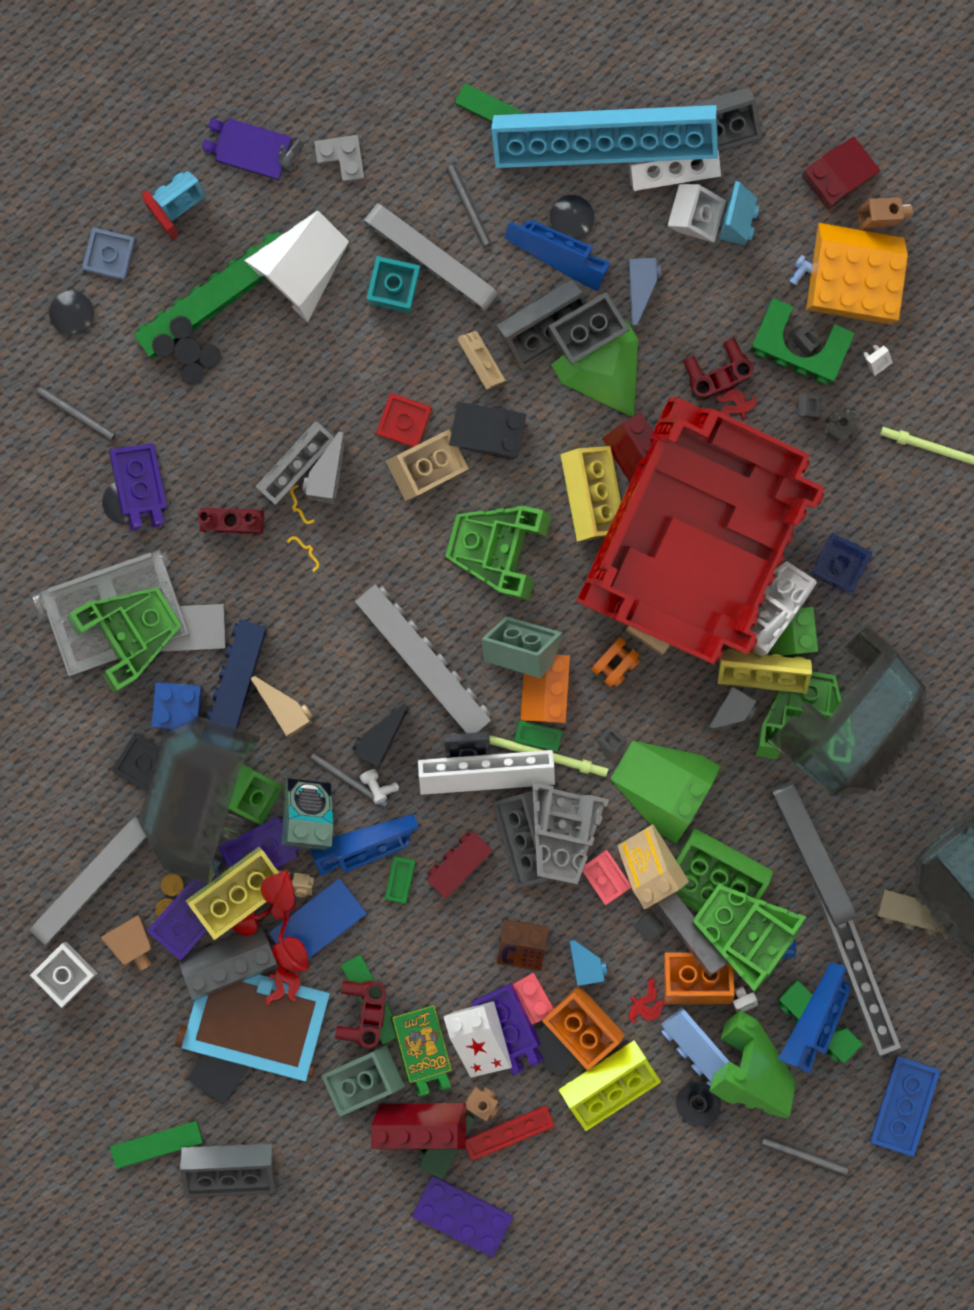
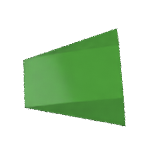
M718 884L693 922L755 992L771 975L792 945L807 917Z

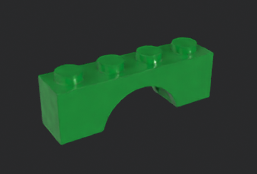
M795 979L777 997L781 1002L778 1006L787 1015L791 1012L797 1018L794 1021L797 1024L812 994ZM841 1027L834 1031L827 1054L836 1063L838 1060L845 1063L863 1044L847 1028Z

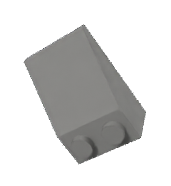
M343 432L337 433L309 472V478H304L303 491L309 500L335 504L345 445Z

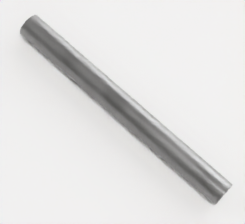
M455 165L448 166L446 169L483 247L491 244L489 237Z
M40 386L37 390L38 395L110 441L114 438L116 433L47 389Z
M314 752L309 760L373 801L374 795L369 787ZM386 799L378 805L385 808L389 801Z
M763 1136L761 1145L845 1176L848 1173L849 1167L765 1136Z

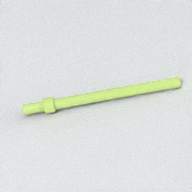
M886 427L881 429V436L894 439L896 443L913 445L974 465L973 455L911 436L906 431L900 430L898 432Z
M489 735L490 744L519 753L545 751ZM553 753L554 763L579 769L581 773L585 774L590 772L604 777L607 776L608 768L591 764L592 761L585 759L580 761Z

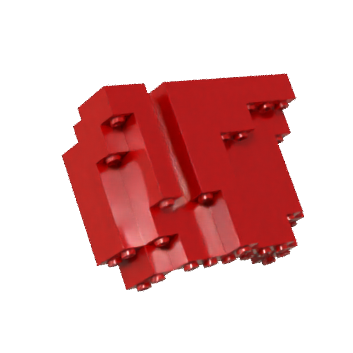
M678 397L668 398L650 439L653 440V443L646 458L640 459L576 602L714 664L715 661L720 660L723 654V644L747 655L750 651L754 650L757 644V633L750 631V628L754 627L758 621V606L760 607L765 600L766 594L764 592L767 586H770L774 581V570L784 559L785 554L783 551L785 546L789 545L793 539L794 533L792 531L795 525L804 520L807 513L806 507L815 508L816 505L819 506L824 498L823 490L825 487L801 476V473H805L809 466V454L712 408L702 409Z

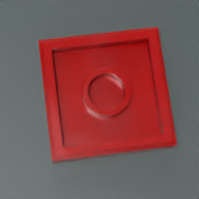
M147 190L141 194L146 206L169 237L175 239L179 236L176 228Z
M390 393L376 435L409 447H414L420 444L432 407Z

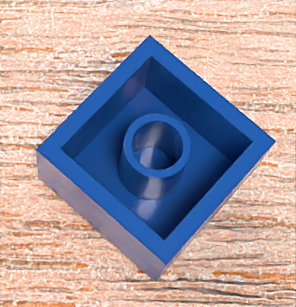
M155 682L151 727L199 732L203 687Z

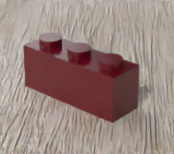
M466 832L458 841L461 845L456 850L451 848L443 856L445 861L440 867L435 864L427 872L430 876L427 881L445 899L493 851L475 832L471 835Z

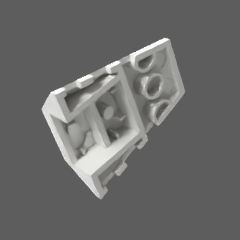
M316 211L244 261L259 276H265L293 303L291 307L308 322L349 241L319 211Z
M787 561L775 568L774 581L770 586H767L764 592L766 594L765 600L760 607L758 606V621L754 627L750 628V631L757 633V644L753 652L760 657L768 654L817 583L815 579Z

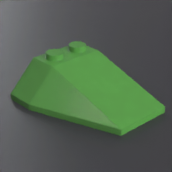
M632 741L610 780L650 825L653 824L660 835L677 843L703 802L721 766L699 754Z

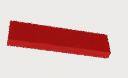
M546 1105L467 1137L466 1149L471 1161L554 1128L555 1125Z

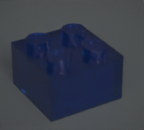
M831 533L815 562L810 576L850 595L854 592L873 552Z

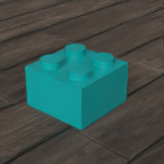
M376 256L367 295V303L411 314L421 272L420 266Z

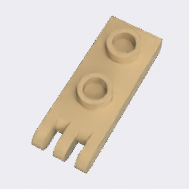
M472 331L458 337L461 347L486 390L506 381L477 331Z

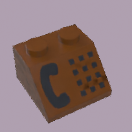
M504 919L497 964L541 971L549 927Z

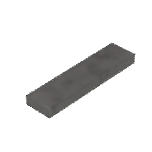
M676 892L655 904L709 977L729 963L693 922L695 917Z

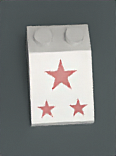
M494 1002L454 1011L444 1016L450 1040L470 1077L512 1068Z

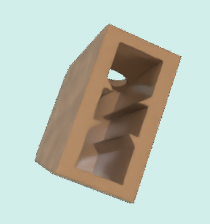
M900 197L869 199L857 209L859 230L894 227L903 221L904 218H911L913 215L911 204L902 205Z
M141 914L101 937L122 964L126 965L134 960L140 972L152 965L145 953L154 947L149 933L146 931L147 928Z

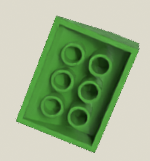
M694 828L676 859L689 882L676 891V894L686 906L697 912L701 910L718 884L747 894V896L760 899L770 883L773 871Z

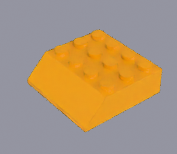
M818 223L806 310L885 324H894L899 321L908 257L905 239L903 237Z

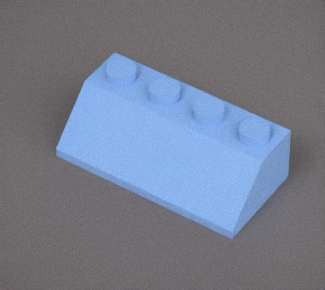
M680 1007L661 1024L664 1028L661 1032L670 1042L673 1039L679 1045L676 1048L684 1059L688 1056L694 1062L691 1067L699 1076L704 1073L709 1079L706 1084L711 1086L713 1074L728 1063L729 1060L687 1012Z

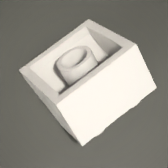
M679 184L668 227L685 235L715 242L726 200L699 184Z

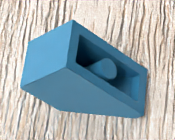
M574 939L569 940L577 986L603 982L604 976L608 975L606 963H601V959Z

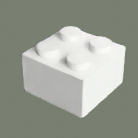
M64 942L30 976L62 1008L98 973L68 942Z

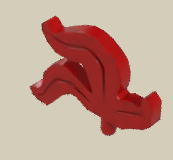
M730 389L721 397L716 396V400L721 403L732 400L737 406L725 405L722 407L721 413L727 416L730 413H741L742 419L746 418L745 412L750 411L757 404L755 396H752V400L745 402L743 392L737 389Z
M281 965L276 969V974H269V978H275L276 990L266 997V1005L269 1006L271 1001L279 1000L283 997L285 989L282 982L289 986L287 994L289 1000L295 1002L294 996L301 985L298 975L293 972L286 973L287 969Z
M654 978L648 981L647 996L639 1000L631 997L634 1004L631 1006L628 1018L633 1023H636L635 1017L638 1013L645 1020H654L661 1013L664 1000L657 1001L652 1008L644 1005L656 999L657 991L654 987Z

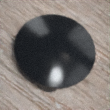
M567 195L557 200L550 212V222L554 230L576 239L590 231L594 222V212L589 202L577 195Z
M63 292L56 296L50 305V321L58 331L64 334L74 335L84 332L92 322L93 306L90 300L80 292Z

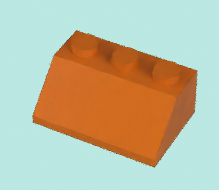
M556 655L553 666L541 678L523 673L521 721L566 723L570 655Z
M692 953L664 954V1005L733 1003L735 996L733 967L730 963L709 977Z
M577 986L542 1020L587 1071L620 1044L625 1036L581 986Z

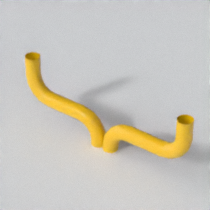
M296 484L290 489V494L294 501L293 511L299 512L304 523L311 524L315 522L314 519L307 521L301 509L295 508L297 506V499L293 490L299 487Z
M298 537L289 538L287 540L288 543L296 540L302 548L309 549V556L316 563V567L312 570L315 572L319 568V562L312 554L314 549L310 545L305 546Z

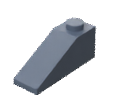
M656 258L629 259L632 329L637 328L656 285L657 278H661V266L656 264Z

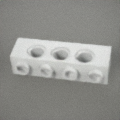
M719 151L718 159H701L697 165H691L693 160L628 162L632 188L634 191L720 177ZM679 162L678 167L675 169L669 168L671 163ZM650 166H658L656 171L647 172Z

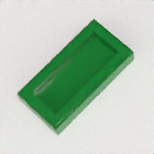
M519 720L514 742L558 752L563 731Z
M398 856L393 857L384 900L407 904L416 860Z

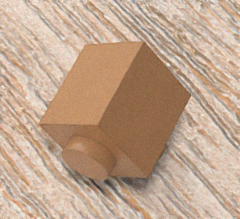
M475 1085L465 1101L466 1109L485 1121L489 1117L493 1119L500 1108L497 1106L498 1099L495 1098L497 1094L487 1087L482 1090Z

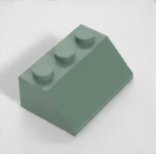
M505 616L481 639L483 658L486 662L541 678L553 666L563 635L562 632Z

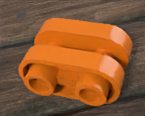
M621 637L616 640L590 669L595 675H598L601 671L608 677L604 680V683L609 687L612 685L617 687L625 679L622 674L628 668L632 671L640 662L637 658L640 654L632 649L628 653L622 648L627 642ZM617 654L622 661L613 670L608 663Z

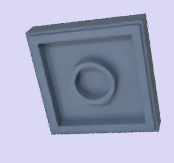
M92 227L82 271L125 281L136 238Z

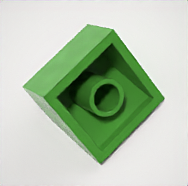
M813 607L800 608L770 649V655L791 656L818 652Z
M238 762L216 801L230 810L262 825L284 786Z

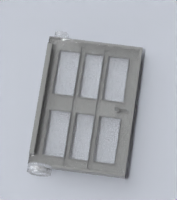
M161 550L148 553L33 594L39 614L47 613L68 676H73L118 660L98 625L78 636L67 619L69 613L90 601L108 599L114 596L127 595L158 587L182 625L169 641L189 635L167 570L170 562L166 553L162 554Z

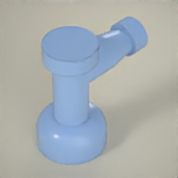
M803 255L796 262L795 267L798 269L790 280L795 286L798 285L806 272L811 274L812 264L806 261V257Z

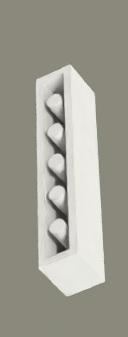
M553 750L418 760L421 795L533 786L532 782L555 785Z

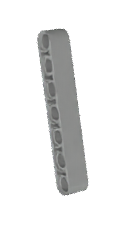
M377 203L365 218L364 223L367 226L371 225L376 229L375 232L383 238L393 241L392 244L402 252L406 251L411 255L410 258L421 266L424 264L428 267V271L439 279L440 277L446 281L445 283L456 292L459 290L464 294L463 297L471 303L482 307V311L485 312L499 294L492 286L382 205Z
M134 817L36 921L29 931L45 946L48 945L52 937L57 935L67 925L66 922L82 909L81 906L95 895L97 889L108 881L113 875L112 873L121 867L128 859L127 857L132 852L134 853L143 843V839L149 836L152 831L137 817Z

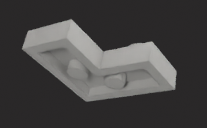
M358 135L314 141L318 164L340 161L343 182L364 179Z

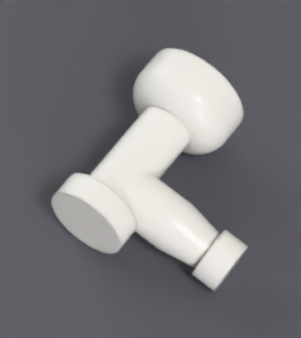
M372 769L363 773L360 779L363 784L369 785L374 795V803L379 804L387 799V794L398 791L399 787L396 782L379 787L376 781L378 773L376 769Z

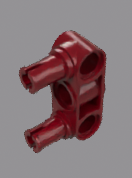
M735 337L723 343L731 360L729 365H724L705 374L702 373L694 355L683 360L690 377L689 385L695 398L704 400L716 394H721L747 381L751 377L754 370L753 364L748 360V357L742 354ZM745 366L748 369V374L740 375L737 372V367ZM701 383L705 384L708 387V392L702 394L697 391L696 386Z
M201 508L197 514L200 524L199 531L201 532L211 530L217 533L263 534V510ZM234 515L237 517V522L234 526L230 527L227 525V519Z
M368 980L363 983L343 981L341 994L359 996L361 999H364L360 1018L361 1026H357V1028L337 1026L335 1039L352 1041L358 1046L373 1048L378 1044L384 1022L387 993L386 987L382 982ZM373 986L380 987L382 990L381 997H372L370 988ZM367 1031L373 1032L376 1040L372 1043L366 1042L363 1036L364 1033Z

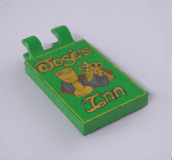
M435 1005L390 1017L407 1082L415 1083L418 1097L430 1095L426 1082L434 1079L437 1080L439 1090L450 1089L451 1085L446 1072L452 1071Z

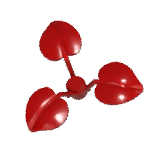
M284 870L267 877L261 883L260 890L266 902L273 905L258 915H255V911H253L234 925L232 929L240 935L250 936L258 929L256 919H260L270 912L275 918L284 919L278 937L280 943L273 946V955L276 961L288 970L296 972L307 971L310 967L304 944L295 937L283 939L288 920L291 918L289 913L296 906L293 884L288 871Z

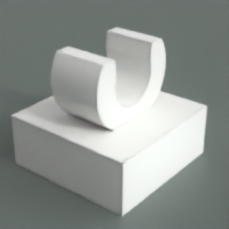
M874 345L873 349L875 352L871 355L864 352L869 370L874 376L892 364L889 350L884 345L880 348Z
M743 986L734 989L738 998L733 1001L736 1012L739 1010L745 1012L758 1006L754 992L747 995Z

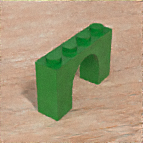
M773 298L750 350L754 351L753 355L764 360L766 357L775 360L774 364L781 368L789 366L795 369L794 372L800 376L806 377L810 375L815 378V382L821 385H832L855 333L834 324L821 352L812 357L796 356L787 349L783 340L784 327L793 306Z

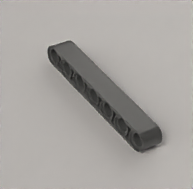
M790 780L770 789L771 795L776 798L774 802L833 925L837 927L857 918L855 910L793 782Z

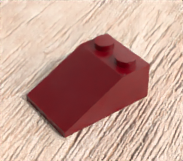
M852 137L806 168L802 177L826 209L830 210L881 170L857 139Z

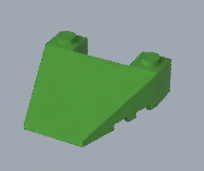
M526 506L457 514L445 557L508 597L529 601L535 580L527 575L515 573L526 533L546 537L552 515L544 510ZM463 517L462 523H461V526H460V530H459V534H458V538H457V541H456L455 549H454V552H453V556L451 557L452 551H453V548H454V544H455V540H456V536H457V533H458L459 525H460V522H461V518Z
M158 587L127 595L114 596L108 599L90 601L67 616L68 621L78 636L98 625L118 657L120 663L102 674L113 693L134 682L182 626Z
M812 671L811 677L832 680L833 682L811 678L807 694L779 691L759 731L755 756L778 759L782 750L783 740L824 746L822 767L844 770L849 761L851 738L846 727V717L841 706L842 701L836 676Z
M739 1010L724 1023L721 1040L743 1052L740 1068L729 1061L713 1074L710 1092L728 1103L736 1104L738 1102L745 1104L746 1108L763 1109L764 1113L787 1119L791 1113L796 1080L786 1064L779 1060V1053L759 1021Z

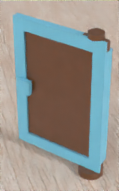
M257 975L196 1000L188 1026L181 1025L179 1028L175 1047L306 1082L307 1077L312 1078L315 1065L311 1064L330 993L300 986L294 996L296 1001L292 1002L287 996L289 986L282 982L285 994L279 1000L271 1001L268 1006L265 1003L266 997L276 990L275 979Z

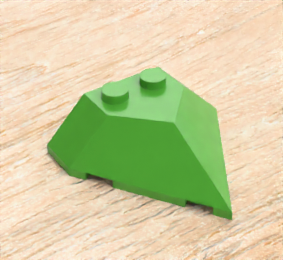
M625 321L629 328L628 332L571 365L564 355L551 364L563 385L575 389L630 417L634 416L638 338L628 321Z

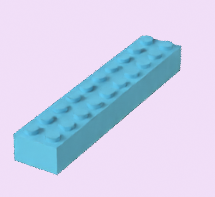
M716 105L494 115L491 128L496 168L718 159Z

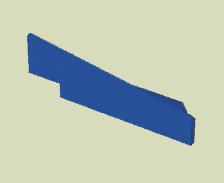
M533 220L526 221L522 226L509 222L505 233V239L573 280L597 292L611 263L591 256L593 246Z
M411 814L332 837V846L326 850H310L321 876L339 866L346 873L407 848L410 843V835L414 830H418L419 826L414 815Z
M836 963L829 964L779 1056L780 1061L811 1073L816 1052L826 1054L850 993L849 984L844 981V974L847 970L845 966Z

